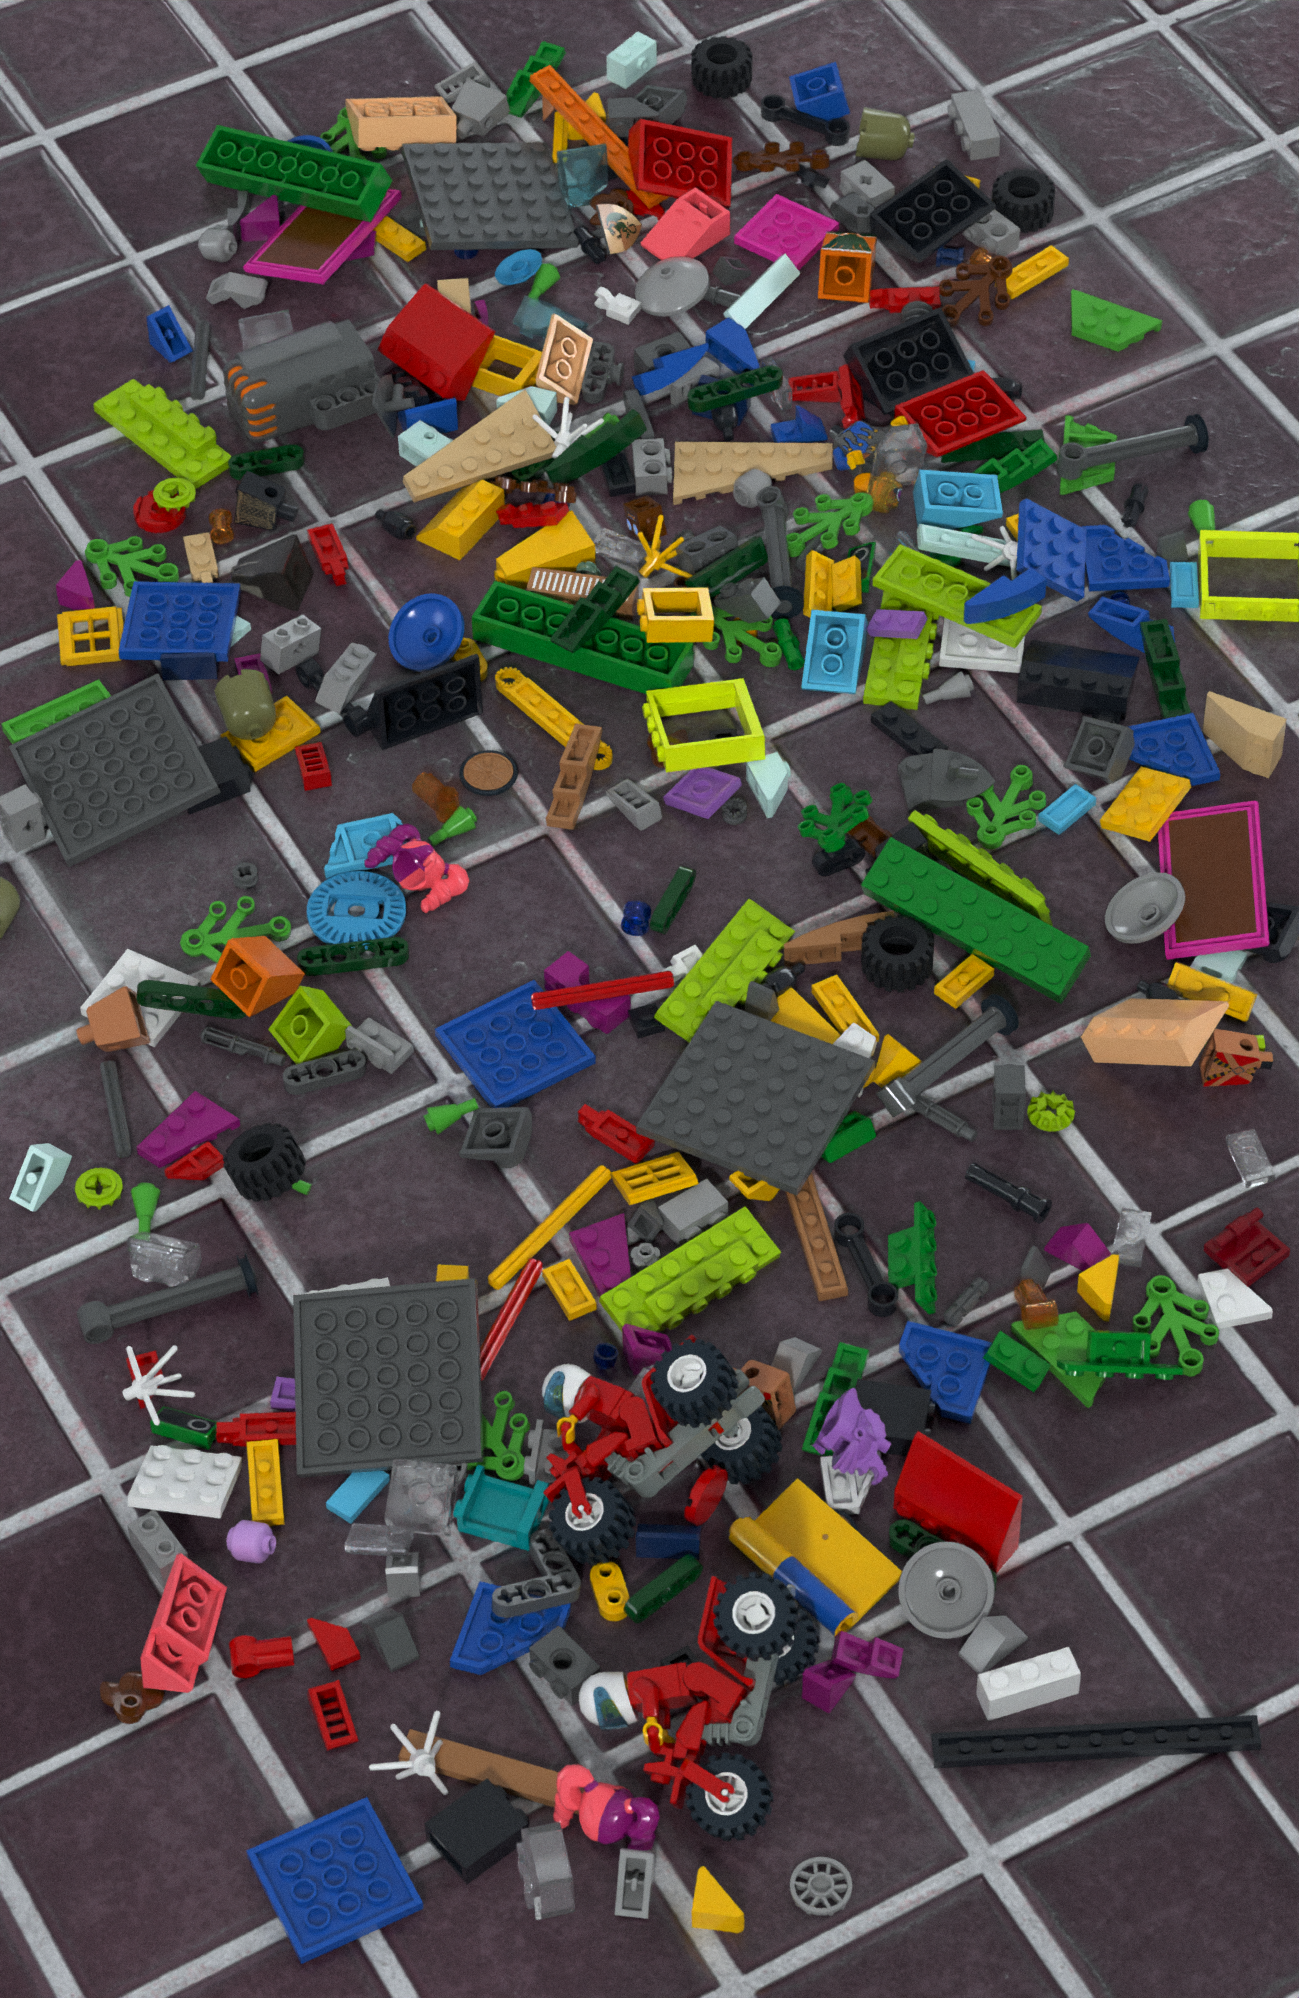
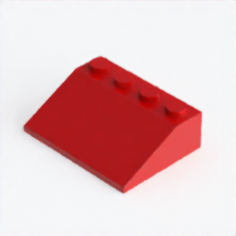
M639 119L629 129L628 155L636 190L679 198L696 187L724 208L729 209L731 207L732 137L645 119Z
M424 283L388 325L377 351L443 398H455L456 400L465 401L496 331L432 286Z
M984 370L896 405L894 419L904 416L909 425V429L903 430L904 434L901 438L908 445L935 457H940L1026 421V416Z
M918 1431L913 1438L894 1491L893 1508L905 1519H911L922 1526L924 1530L946 1542L959 1543L971 1548L984 1559L988 1567L996 1574L1019 1546L1023 1496Z

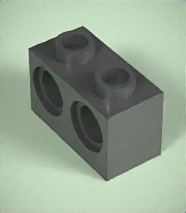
M719 525L681 543L675 550L680 570L694 576L739 546L736 535Z
M1006 1064L995 1065L992 1095L993 1130H1023L1026 1097L1024 1065Z

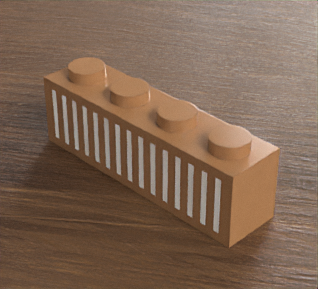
M532 567L526 590L575 606L580 597L586 599L597 582L603 583L607 577ZM639 585L636 586L614 615L633 621L637 600L639 599Z

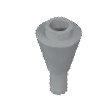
M960 671L939 686L938 689L923 694L922 697L926 705L941 699L971 697L970 691L974 690L970 676H964Z

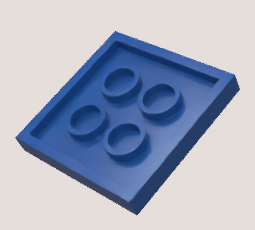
M1027 498L1019 503L1016 571L1023 573L1031 567L1046 578L1047 587L1075 601L1084 598L1086 529Z

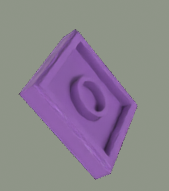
M709 767L691 769L663 798L666 805L709 819L742 786L739 777Z

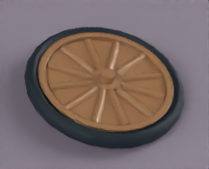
M495 750L479 751L465 759L459 771L460 781L463 786L470 792L481 796H493L504 793L514 785L518 776V769L514 760L508 755Z

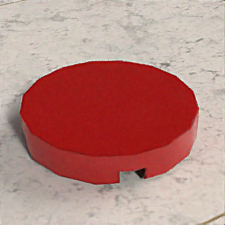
M154 490L149 491L148 495L143 498L141 495L136 500L133 506L134 520L145 531L166 533L179 527L186 518L185 507H181L180 511L171 509L169 512L165 507L159 508L157 502L154 501Z
M713 1465L712 1469L708 1468L697 1479L690 1492L689 1498L693 1500L691 1507L685 1506V1519L688 1522L700 1526L713 1514L727 1485L728 1472L718 1465Z

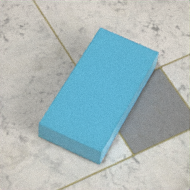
M1170 562L1171 608H1198L1197 562Z
M1074 784L1038 814V821L1060 835L1094 807L1097 798L1077 784Z
M384 1471L352 1473L328 1499L326 1508L347 1522L352 1523L390 1481L389 1474Z

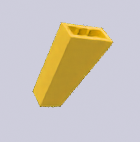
M569 511L558 525L545 526L496 558L497 570L494 571L495 580L520 589H526L532 567L573 572L577 570L576 567L580 562L586 563L591 561L596 563L595 544L573 511Z

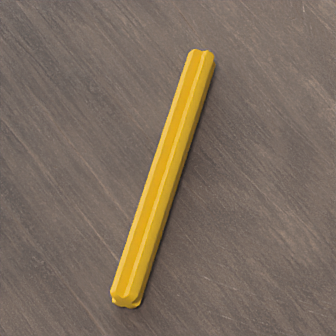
M603 1165L598 1166L488 1276V1284L494 1289L500 1290L611 1179V1171Z

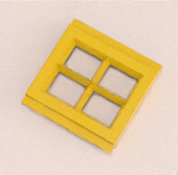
M113 606L67 611L57 614L61 665L76 666L121 661L118 651L124 628L122 608ZM108 620L109 631L94 632L93 621ZM88 622L89 633L74 634L73 623ZM110 638V649L95 650L96 639ZM89 640L90 652L75 653L74 642Z
M679 1152L611 1172L613 1183L629 1205L699 1184L696 1174Z

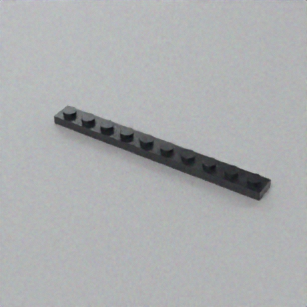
M1257 1715L931 1733V1747L935 1769L1253 1751L1261 1749V1738Z

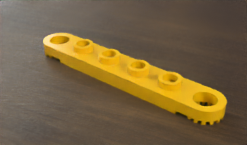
M504 667V669L501 668L500 671L496 672L495 686L497 690L564 747L568 743L575 724L584 725L531 679L526 678L520 673V670L517 671V668ZM506 678H513L515 679V682L513 681V684L511 682L510 684L506 682L505 684L503 680ZM600 740L597 754H603L605 757H603V760L596 758L594 770H604L613 761L612 749Z

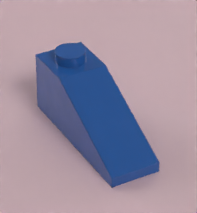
M728 317L706 331V343L709 345L707 352L738 375L760 368L747 332L742 325L737 324Z

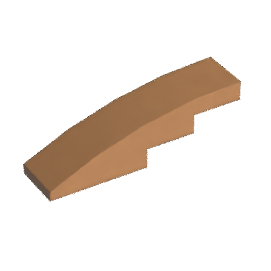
M575 724L559 762L561 771L552 790L554 799L546 816L547 826L574 830L590 784L601 740L602 727Z
M894 911L862 915L838 921L805 933L784 944V966H793L798 962L806 965L841 961V952L861 950L862 937L869 925H874V921L877 919L885 920V916L891 915L892 918H895Z

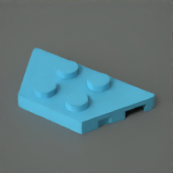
M393 813L339 824L335 832V841L330 848L328 864H325L324 867L325 878L327 879L344 872L374 869L365 867L364 860L368 859L367 853L370 849L376 847L379 839L383 836H388L398 825H403L401 820ZM390 855L384 863H380L375 868L392 865L393 856Z

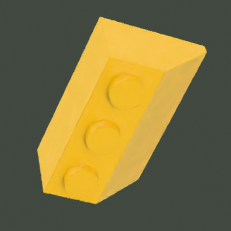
M480 480L461 488L416 536V540L461 560L499 519L495 511L500 506L505 505L504 489L485 480Z

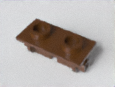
M870 815L868 819L860 822L846 833L851 839H857L859 842L866 838L867 840L861 845L875 859H877L875 848L892 836L888 830L880 828Z

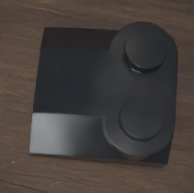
M1266 902L1270 944L1265 947L1244 950L1262 954L1263 959L1269 963H1278L1289 956L1299 936V907Z

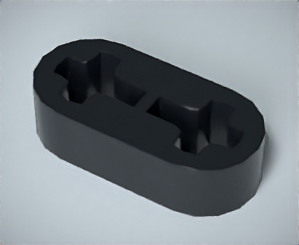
M848 839L845 841V845L835 852L828 853L824 849L819 851L813 857L812 865L820 876L826 877L857 865L863 860L866 852L857 839Z

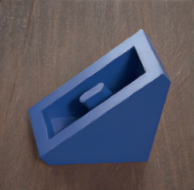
M169 305L146 317L149 342L167 361L172 363L193 352Z

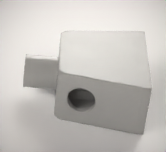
M467 79L452 107V111L457 116L456 136L465 139L470 131L480 136H485L510 112L506 95Z

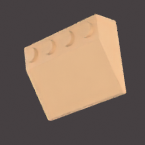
M442 96L345 99L353 139L361 150L374 151L376 147H385L387 150H399L402 144L456 143L457 116Z
M1130 998L1094 1016L1081 1038L1095 1063L1192 1066L1228 1009L1229 1004L1227 1001Z

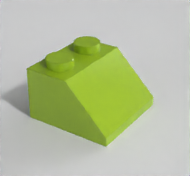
M299 986L268 1030L294 1063L300 1064L322 1058L337 1050L346 1038L345 1029L352 1025L323 990Z

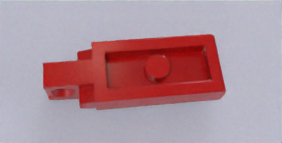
M901 287L869 291L870 309L883 308L889 310V313H901L903 307L913 301L925 302L933 310L941 307L939 287Z
M845 364L839 367L840 378L838 379V385L842 392L840 405L845 414L842 423L843 427L847 429L856 421H862L865 418L862 388L855 380L848 365Z
M549 501L544 504L535 505L533 503H525L516 507L511 504L502 505L495 512L499 518L500 525L512 524L513 528L558 525L569 512V508L565 502L555 503L554 501Z
M333 523L308 529L307 537L322 571H324L325 575L332 574L336 586L347 584L345 570L349 569L348 558Z
M584 1104L578 1111V1122L585 1127L587 1133L636 1165L655 1146V1140L637 1134L636 1126L609 1109L606 1112L602 1110L597 1112Z
M296 1412L240 1414L238 1418H233L232 1422H216L217 1443H231L233 1446L244 1447L247 1446V1442L278 1439V1445H296Z

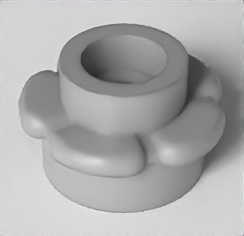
M641 1243L631 1251L633 1263L641 1271L658 1261V1258L661 1257L660 1250L657 1247H653L651 1243Z

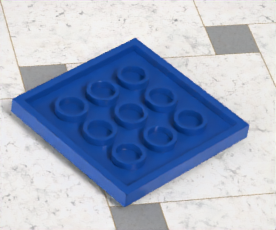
M134 581L118 651L119 659L160 661L161 654L214 653L216 662H228L241 596L240 583Z
M535 980L435 1028L436 1038L491 1108L510 1107L596 1063L594 1053L557 1007L540 1010L533 1009L531 994L543 992Z
M367 1797L246 1850L247 1858L301 1964L423 1909V1902Z

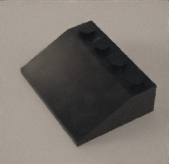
M946 159L871 212L870 232L873 235H877V239L887 248L920 263L996 209V204Z
M941 307L853 343L843 355L855 380L883 415L895 411V406L974 374Z
M1032 640L1024 657L1018 679L1017 703L1090 715L1093 714L1094 708L1121 712V720H1125L1139 664V657Z
M478 654L375 691L367 712L372 722V729L370 731L382 751L483 714Z

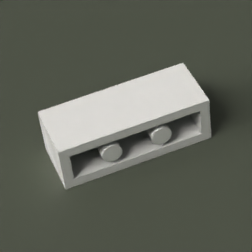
M1066 1647L978 1674L976 1695L987 1720L991 1721L1078 1694L1081 1672L1070 1648Z

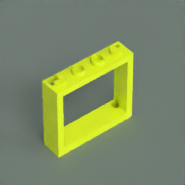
M1200 530L1198 545L1200 619L1299 622V607H1297L1299 606V599L1209 596L1208 557L1298 559L1299 576V546H1294L1295 543H1299V533ZM1206 541H1213V544H1208Z
M744 678L646 691L647 703H643L642 706L644 719L647 718L648 732L652 735L653 747L656 748L658 762H663L666 773L765 760L764 733ZM735 707L745 733L743 736L669 745L660 717Z

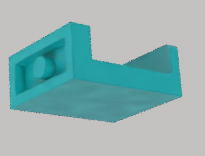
M477 1465L474 1474H469L464 1487L466 1493L463 1500L458 1499L454 1508L453 1516L457 1518L458 1531L529 1551L530 1537L535 1531H538L550 1502L543 1494L544 1490L549 1487V1483L537 1480L534 1489L486 1476L484 1466Z

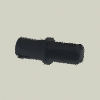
M580 225L576 227L574 234L579 240L578 242L583 253L588 254L595 264L605 262L607 257L600 246L599 239L592 236L587 226Z
M1141 483L1133 485L1130 497L1125 500V511L1121 519L1125 528H1134L1139 515L1144 512V502L1149 490L1145 486L1143 491L1140 492L1143 485Z

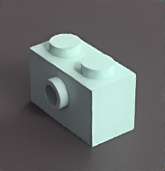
M636 32L607 55V79L627 89L657 64V41L640 32Z
M419 420L398 436L399 455L417 467L453 440L439 433L434 427L428 426Z

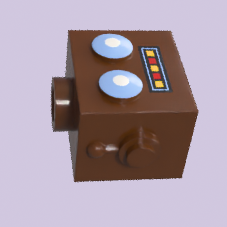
M647 495L623 503L629 533L640 540L638 533L642 532L647 542L653 541L658 516L663 515L661 505ZM664 517L660 537L667 535Z

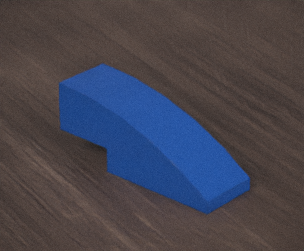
M708 343L652 359L655 370L632 376L635 389L638 390L639 395L643 396L660 390L687 373L709 349Z
M1031 567L1012 581L1003 575L965 602L964 622L966 624L996 620L1018 613L1045 598L1046 578Z
M1102 596L1088 612L1089 618L1117 639L1145 653L1140 622L1154 621L1150 619L1149 611ZM1169 625L1170 630H1171V633H1172V636H1173V639H1174V642H1175L1173 626Z

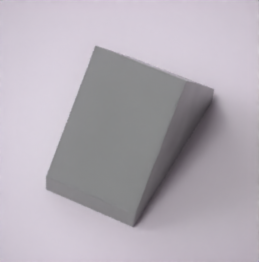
M796 1337L780 1342L771 1366L789 1373L793 1395L821 1355L822 1349Z
M419 1552L387 1554L385 1569L388 1598L420 1597Z
M1007 1616L983 1617L960 1649L958 1655L977 1674L987 1672L1027 1641L1028 1636Z
M620 1849L615 1915L648 1919L655 1876L654 1852Z

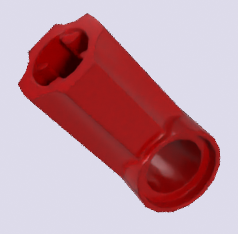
M246 1635L238 1636L229 1642L232 1674L237 1678L254 1677L262 1669L295 1665L291 1636L257 1640L253 1636Z

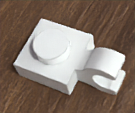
M599 287L595 292V296L599 298L595 301L594 305L600 309H606V316L629 325L641 310L640 301L621 293L614 297L604 287Z
M693 945L674 955L670 961L672 966L667 967L662 972L671 971L674 983H676L680 978L684 979L703 954L696 945Z

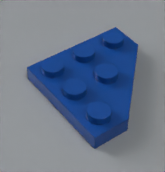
M1107 525L1080 526L1086 529L1085 573L1089 592L1169 587L1170 577L1165 559L1160 556H1151L1145 552V547L1129 538L1124 540L1115 534L1114 529Z
M1194 713L1128 726L1133 730L1135 740L1129 760L1156 771L1190 779L1192 786L1220 780L1219 768Z
M907 1321L899 1343L900 1355L921 1387L931 1390V1402L936 1403V1410L940 1416L971 1424L991 1363L983 1359L991 1342Z
M479 1581L450 1658V1668L482 1675L529 1653V1647L557 1626H560L563 1630L565 1629L571 1613V1604L503 1618L495 1615L491 1607L493 1591L501 1586ZM528 1594L533 1598H541V1596Z

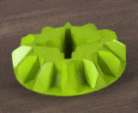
M183 478L163 480L153 491L154 501L157 502L158 507H165L168 512L171 509L180 511L181 507L189 508L190 502L195 501L196 490L194 485ZM179 491V495L175 496V498L170 497L174 496Z
M1054 1090L1050 1094H1045L1041 1091L1038 1097L1031 1098L1027 1108V1115L1035 1127L1044 1131L1055 1132L1067 1128L1072 1123L1075 1110L1073 1101L1067 1100L1065 1094L1057 1095ZM1046 1105L1056 1109V1116L1050 1110L1046 1111Z
M90 1169L84 1172L76 1181L75 1193L78 1201L83 1202L87 1208L96 1206L100 1210L102 1206L107 1204L112 1207L116 1199H121L123 1183L121 1177L111 1169ZM98 1182H101V1186L103 1187L102 1193H100V1195L96 1194L95 1191L97 1189Z

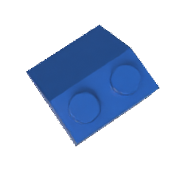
M836 62L789 76L797 110L825 121L850 114L844 85Z

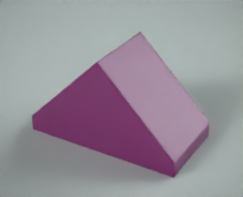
M273 194L240 220L243 241L268 240L278 230L280 218L278 197Z
M77 560L56 584L58 604L73 610L95 609L93 594L82 560Z
M1088 1223L1060 1227L1044 1247V1251L1081 1271L1087 1270L1112 1255Z
M625 1324L622 1327L623 1353L633 1375L650 1371L656 1361L662 1360L661 1354L665 1350L667 1352L672 1350V1344L665 1334L630 1324Z
M830 1659L806 1668L802 1681V1698L829 1714L856 1678V1674L831 1664Z

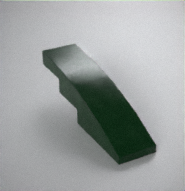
M632 409L615 426L606 422L589 439L583 435L576 439L545 468L552 485L554 482H571L604 464L627 448L647 431L640 413Z
M615 566L603 583L597 582L586 599L580 597L550 639L551 642L571 653H575L622 606L639 584L638 576Z
M1167 619L1140 622L1146 660L1162 719L1190 714L1191 710L1185 695L1186 685L1179 667L1180 657Z

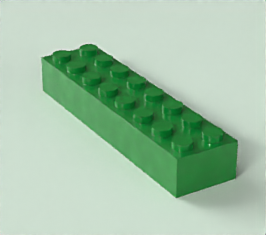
M221 125L216 126L196 164L197 169L208 183L240 191H248V193L271 197L274 194L281 201L370 223L392 183V179L380 163Z
M498 581L493 582L472 615L474 640L643 694L650 690L682 686L694 666L692 642L647 643L645 632L640 631V626L612 617L588 642L575 653H571L552 643L550 639L574 605Z
M892 837L886 843L861 884L866 896L900 915H904L907 919L909 917L915 918L916 923L922 922L925 924V929H929L934 934L968 953L974 954L984 962L1060 1004L1066 998L1091 957L1089 946Z

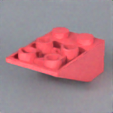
M695 187L672 204L642 240L641 246L660 260L671 257L695 258L730 235V211Z

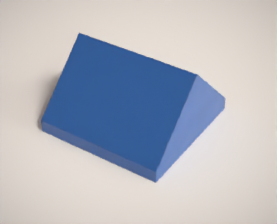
M455 398L397 412L403 431H406L419 420L428 426L434 427L441 434L458 430L457 403Z

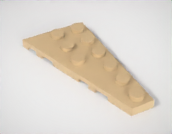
M526 389L404 475L403 483L413 502L552 458L557 446H555L551 435L533 419V415H537L540 419L541 417Z
M675 442L673 505L681 504L682 499L695 497L696 500L706 498V494L717 491L722 494L733 492L735 480L751 469H758L768 474L776 482L783 481L785 476L798 473L801 476L831 470L833 443Z

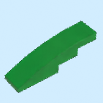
M542 41L535 56L530 55L524 69L518 70L506 93L510 109L508 114L522 118L532 107L541 93L530 82V75L548 65H551L556 71L566 53L564 47Z
M1040 438L1022 452L1016 448L999 461L993 457L972 473L997 475L999 491L1003 493L1036 475L1057 461L1058 458L1053 450Z
M839 1342L832 1367H829L822 1392H819L802 1451L823 1457L833 1456L834 1452L832 1450L828 1451L826 1449L825 1453L821 1455L812 1445L818 1437L826 1416L835 1401L851 1388L856 1389L857 1379H862L870 1354L868 1349Z

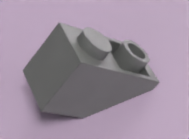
M632 97L607 98L608 127L617 137L629 136V129L639 119L659 122L657 111Z
M765 577L754 580L748 578L736 584L733 582L728 583L720 589L719 596L713 602L716 607L747 623L767 620L781 604V601Z

